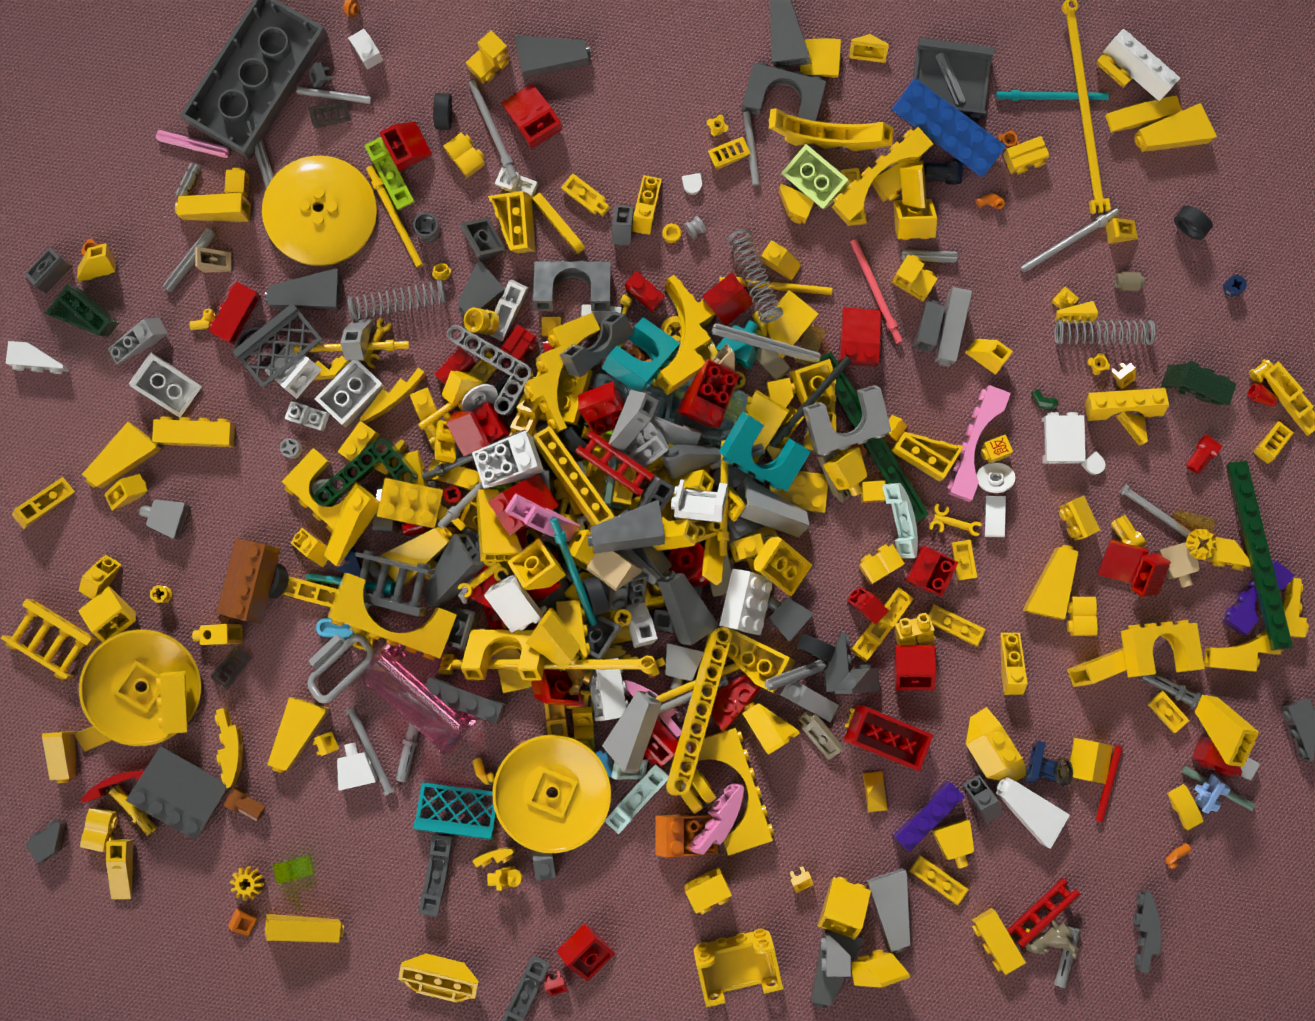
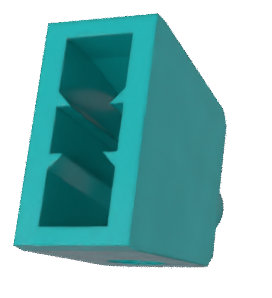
M748 321L744 329L737 325L732 328L755 334L759 326L752 321ZM724 337L716 347V350L719 352L727 343L735 353V363L751 370L759 347Z

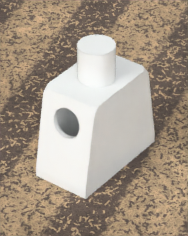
M356 742L344 745L346 757L337 759L339 791L377 782L378 777L367 752L358 754Z

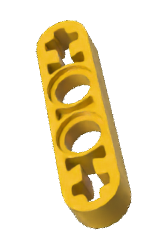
M541 193L535 195L532 200L538 209L577 254L582 252L585 246Z

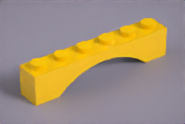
M919 127L914 131L912 129L907 131L903 135L904 140L900 144L898 141L889 148L891 152L887 156L882 154L875 161L877 165L873 169L868 167L861 174L863 177L858 182L854 180L847 187L849 191L844 195L841 192L833 199L835 202L832 206L833 210L846 224L864 208L868 188L879 173L896 163L917 160L933 145L932 141Z

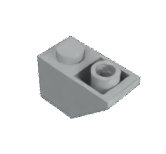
M824 933V938H821V950H825V958H821V970L825 971L827 977H851V956L829 933Z

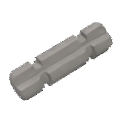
M190 163L189 171H186L180 183L181 187H178L176 191L177 196H188V190L191 189L196 179L195 175L200 171V167L197 164Z

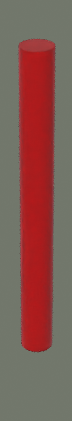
M1115 745L1106 784L1095 819L1099 822L1104 821L1123 750L1121 746Z

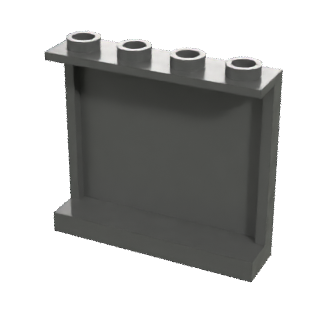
M920 38L917 43L913 78L919 80L971 120L978 121L986 115L985 105L990 66L995 48ZM939 53H946L965 97V102L960 105H955L936 60V55Z

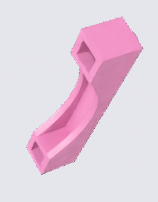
M990 385L981 390L978 400L981 401L979 407H975L972 417L974 421L967 428L966 435L968 438L966 443L963 442L961 445L964 447L960 452L962 453L960 460H956L953 471H955V474L948 481L946 488L949 491L947 494L968 502L973 500L979 483L974 465L977 440L988 422L1005 410L1011 393Z

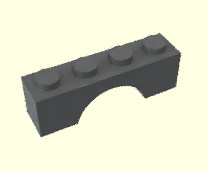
M612 312L600 322L601 331L599 338L590 348L586 349L585 347L573 344L560 354L568 374L577 377L586 375L588 370L594 365L599 364L616 346L626 342L634 334L626 314Z

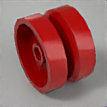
M697 542L695 546L672 549L668 557V561L672 565L669 571L684 574L693 587H702L710 581L702 576L705 546Z

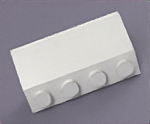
M1125 29L1103 51L1105 55L1111 57L1120 68H1123L1158 101L1180 80V77L1174 71L1168 68Z

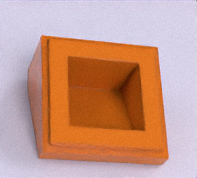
M236 909L228 927L233 932L249 936L257 917Z

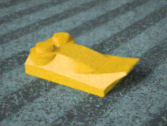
M772 537L765 543L755 558L753 566L757 572L761 573L783 592L792 597L812 567V564L783 539Z

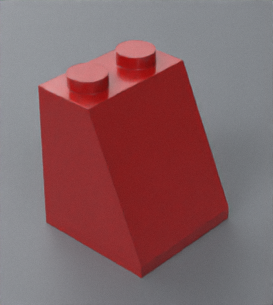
M538 473L501 492L488 502L509 536L529 527L523 521L505 511L515 493L545 509L548 508L553 511L559 506Z

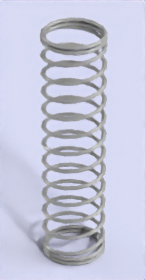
M740 229L729 235L727 241L732 246L731 251L735 252L734 257L737 259V264L740 265L739 270L742 271V277L745 278L744 282L748 284L747 289L750 291V296L753 297L752 302L756 304L755 309L759 310L760 321L762 323L775 321L783 315V310L781 307H776L779 301H772L777 295L770 294L774 288H767L771 285L770 281H765L769 275H762L766 269L760 268L763 262H757L761 256L755 255L758 252L757 249H752L755 243L750 242L753 239L750 236V230ZM748 232L745 237L731 241L737 234ZM748 238H751L749 241H747V242H745V243H743V244L735 245V244H738V243H741V242L745 241V240L748 239ZM754 244V245H753L752 247H750L749 249H746V250H743V251H738L739 249H741L742 247H744V246H746V245ZM733 246H741L736 251L733 250ZM756 250L754 254L740 258L745 253ZM736 253H742L739 257H736ZM759 257L757 260L751 263L743 264L751 258ZM739 259H746L741 264L738 263ZM761 263L757 268L746 270L755 264ZM741 265H749L744 270L741 269ZM764 270L762 273L758 275L749 277L752 273L756 271ZM744 272H751L746 277L743 274ZM767 276L762 281L752 283L754 280L760 277ZM747 278H754L749 283L746 282ZM764 283H769L767 286L763 288L755 289L756 287ZM758 284L752 290L749 289V285ZM772 289V290H771L769 293H767V294H764V295H761V296H757L758 294H760L761 292H763V291H765V290ZM761 290L755 296L751 294L752 291ZM775 296L774 298L768 301L760 302L767 297ZM763 297L758 302L754 301V298ZM778 302L772 307L763 309L765 306L771 303ZM767 303L760 309L757 308V304ZM769 310L762 315L759 313L760 311ZM779 313L778 315H776V316L773 317V318L766 319V320H762L764 317L773 316V315Z
M437 280L438 302L433 291L432 283L429 282L431 291V304L429 302L424 283H422L424 306L420 299L417 285L415 284L417 306H415L410 288L408 286L407 288L409 294V308L406 304L403 290L400 287L402 298V310L399 306L394 288L393 294L395 302V311L391 306L387 290L385 291L388 307L387 312L384 308L380 292H378L380 300V314L376 308L373 293H371L373 315L369 310L365 294L363 296L365 301L366 316L363 315L359 303L358 296H356L358 304V318L354 300L352 297H348V307L350 316L353 321L359 320L361 312L363 318L366 319L367 313H369L371 317H374L375 310L377 314L381 316L382 308L384 312L388 315L389 306L393 313H396L397 306L399 310L403 312L404 304L408 310L411 309V301L414 308L417 309L418 299L421 306L424 308L426 305V299L430 306L433 305V297L437 305L440 304V298L442 304H446V295L442 280Z
M1058 320L1055 324V341L1057 344H1063L1065 322L1069 326L1067 332L1068 344L1071 343L1072 322H1075L1076 325L1075 344L1079 341L1078 325L1080 322L1083 323V344L1086 343L1085 326L1087 322L1091 325L1089 334L1090 344L1094 341L1093 325L1095 322L1098 324V345L1101 343L1100 326L1102 322L1106 325L1104 332L1105 344L1109 340L1108 324L1110 322L1113 324L1111 336L1113 345L1116 342L1115 325L1117 322L1121 325L1119 331L1120 344L1124 340L1123 324L1125 322L1128 324L1126 334L1128 345L1131 342L1130 325L1132 322L1136 325L1134 330L1135 345L1139 340L1138 324L1140 322L1143 324L1141 332V342L1143 345L1145 342L1148 345H1152L1156 334L1155 323L1152 320H1147L1145 323L1141 320L1138 323L1134 320L1130 323L1126 320L1123 323L1117 320L1115 324L1112 320L1108 321V323L1102 320L1100 324L1097 320L1093 321V323L1087 320L1085 324L1082 320L1078 321V323L1075 320H1072L1070 323L1067 320L1064 322ZM1059 324H1060V337H1058ZM1150 326H1151V330H1152L1151 341L1149 340V328H1150Z

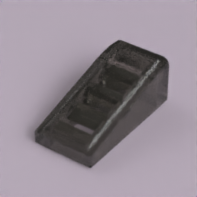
M347 102L308 107L311 122L315 129L351 121ZM341 108L343 109V117L340 116L339 112ZM332 110H335V118H333ZM324 112L328 113L327 119H325ZM320 113L321 119L318 120L316 114Z
M234 647L210 678L228 691L251 657L237 647ZM237 655L243 661L240 663L233 657ZM230 661L238 667L235 669L234 667L229 665ZM225 668H227L228 670H230V671L233 672V673H232L231 675H229V674H228L227 672H225L224 670H225ZM221 674L227 678L226 682L220 678Z

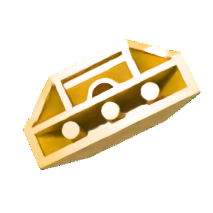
M985 707L971 716L965 745L985 777L998 781L1008 777L1018 781L1026 776L1027 769L1021 755L1003 726L990 710Z
M427 953L402 962L398 980L404 982L416 993L452 1002L465 1001L469 998L475 999L479 983L465 963Z

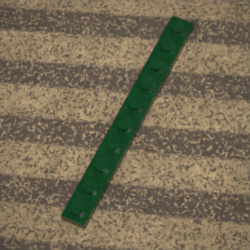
M830 351L820 357L819 362L830 359L834 370L839 363ZM842 371L836 378L835 395L845 415L855 429L861 421L862 409L857 393ZM873 437L868 439V442L863 443L886 483H901L910 499L916 522L928 516L927 510L884 438L876 439Z
M1231 462L1226 467L1271 651L1290 649L1293 647L1248 462Z

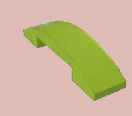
M379 137L365 144L364 146L397 210L414 203L382 138Z

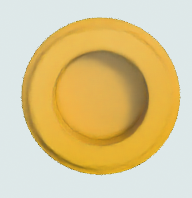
M673 223L667 224L663 228V239L671 244L678 242L681 238L680 227Z

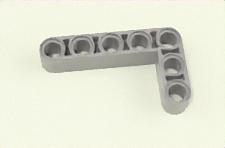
M451 326L448 329L447 335L454 344L510 375L494 404V408L499 414L503 416L510 415L524 393V384L531 380L533 376L532 369L525 363L461 326ZM460 330L462 336L460 339L455 340L453 334L455 331ZM473 340H478V347L476 349H470L469 345ZM493 349L495 356L487 359L486 352ZM511 359V366L506 369L503 368V361ZM524 368L527 369L528 375L525 378H520L519 371ZM513 385H517L519 389L515 395L509 393V389ZM508 402L509 408L504 412L500 411V404Z

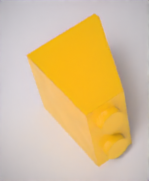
M833 877L817 926L855 940L863 927L871 890L866 889V886L862 884L854 885L849 883L845 878Z

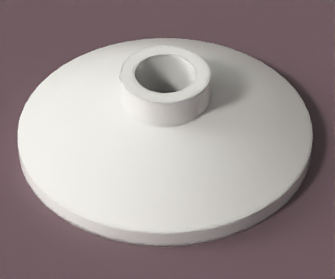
M483 384L471 389L462 400L463 410L471 412L485 402L494 404L498 396L496 388L489 384Z
M1002 463L986 464L977 472L978 485L983 490L991 493L1005 492L1015 483L1014 471Z

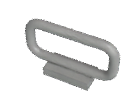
M336 634L309 660V663L316 669L308 678V689L318 702H331L373 662L375 650L368 639L363 635L355 634L346 640ZM355 642H360L367 651V657L329 694L322 695L315 685L316 679Z

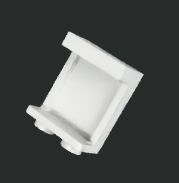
M290 345L289 355L296 356L299 354L294 353V346ZM286 346L281 350L280 355H286ZM303 356L276 378L275 381L297 399L322 369L308 357ZM275 357L274 367H283L285 365V358ZM264 370L270 376V370Z
M1058 412L1047 413V416L1042 418L1045 431L1043 464H1081L1085 462L1084 415H1078L1077 412L1066 413V416H1059Z
M680 480L679 486H675L674 497H672L671 509H674V517L722 522L727 501V484L720 483L718 492L685 489V480Z
M515 574L492 585L484 595L511 632L518 629L521 631L532 622L538 623L544 617L543 614L547 610L545 605L540 608L536 605Z

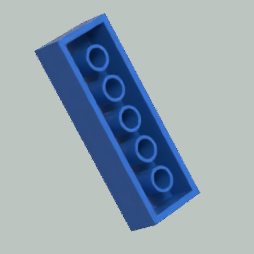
M916 78L911 80L890 109L892 113L914 129L919 127L935 145L958 162H961L962 165L979 177L985 176L1006 147L1005 144Z

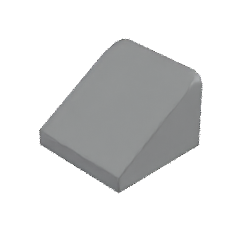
M1248 757L1244 767H1241V777L1251 781L1260 763Z

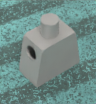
M154 500L152 507L142 505L139 515L148 518L146 526L179 540L190 505L182 502Z
M667 644L665 675L673 677L670 688L675 689L682 686L684 680H693L704 652Z

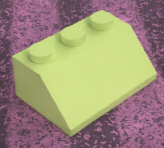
M807 144L781 173L823 210L834 203L833 199L841 192L843 194L851 184L843 174Z

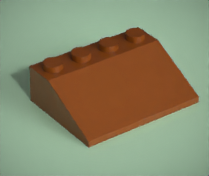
M235 538L216 613L262 624L281 548Z

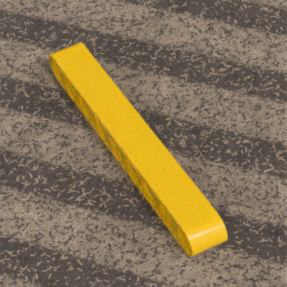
M726 627L715 629L708 635L666 784L668 793L673 796L684 795L689 792L732 639L731 631ZM718 633L722 635V641L719 640ZM713 651L717 653V659L713 657ZM708 669L712 672L711 678L708 676ZM703 687H704V688L706 689V691H707V695H706V696L703 695V692H702ZM698 706H699V707L701 708V710H702L701 715H699L698 712H697V707H698ZM693 725H695L697 729L696 734H694L692 731ZM687 744L691 746L690 753L687 751ZM682 763L686 765L685 772L681 769ZM677 781L681 785L680 791L676 789Z

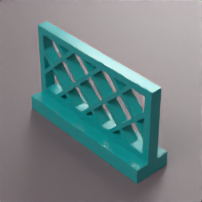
M422 782L413 829L493 840L496 816L494 805L492 804L486 809L480 801L486 795L493 796V791ZM425 787L434 788L438 795L428 801L424 796ZM451 790L457 797L447 804L442 794ZM466 793H472L476 800L466 806L461 797ZM440 797L446 806L436 812L430 803ZM459 799L465 808L458 814H455L450 805ZM479 802L484 811L474 817L469 808ZM429 805L435 814L428 819L421 818L422 809ZM446 808L454 816L449 821H443L438 815ZM467 810L473 820L463 824L458 819V816ZM485 813L491 818L489 827L481 826L477 821Z

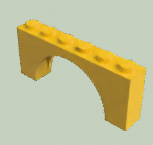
M344 573L328 614V618L332 619L331 623L341 627L343 623L350 626L349 630L360 634L363 630L369 633L368 637L376 640L382 637L387 639L386 643L395 647H398V644L406 646V651L416 654V651L424 653V658L433 661L434 658H441L456 619V614L441 608H435L431 617L415 630L405 633L387 631L371 619L365 608L363 589L366 580L349 573Z
M735 727L725 730L724 733L719 732L704 737L698 761L710 759L729 764L739 772L747 788L748 801L746 811L740 822L730 830L723 841L728 856L773 841L771 836L775 835L772 825H767L765 817L768 816L765 805L761 806L759 798H762L759 786L755 787L753 779H756L754 770L749 768L747 761L750 760L747 749L743 750L740 743L744 741L741 731H737Z

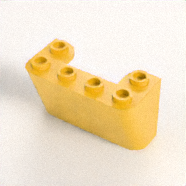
M757 929L746 934L739 933L736 936L719 938L712 942H701L694 948L696 966L706 1007L725 1003L723 992L762 984L764 994L783 990L770 932L765 929ZM771 983H776L774 986H767ZM712 997H719L715 1000H710Z

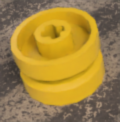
M695 769L689 792L681 795L694 814L702 809V803L698 799L699 795L708 804L717 798L711 790L709 782L697 769ZM677 781L676 789L680 791L681 785Z

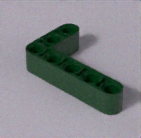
M377 439L315 492L314 500L321 506L333 505L350 491L356 482L359 483L381 463H383L395 480L405 482L404 475L408 472L411 475V480L408 483L416 484L418 482V474L393 442L387 439ZM382 443H385L387 446L384 453L380 450ZM368 455L372 457V463L370 465H367L366 463V457ZM395 457L399 460L396 468L392 465V460ZM354 467L358 471L356 477H353L351 475V471ZM339 480L343 482V488L341 490H339L337 487V482ZM325 492L329 495L327 502L323 500V494Z

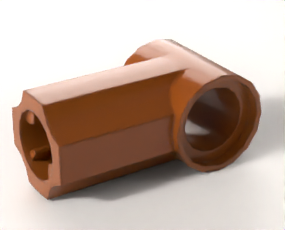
M233 787L223 805L257 822L263 815L266 806L249 797V794L245 791Z

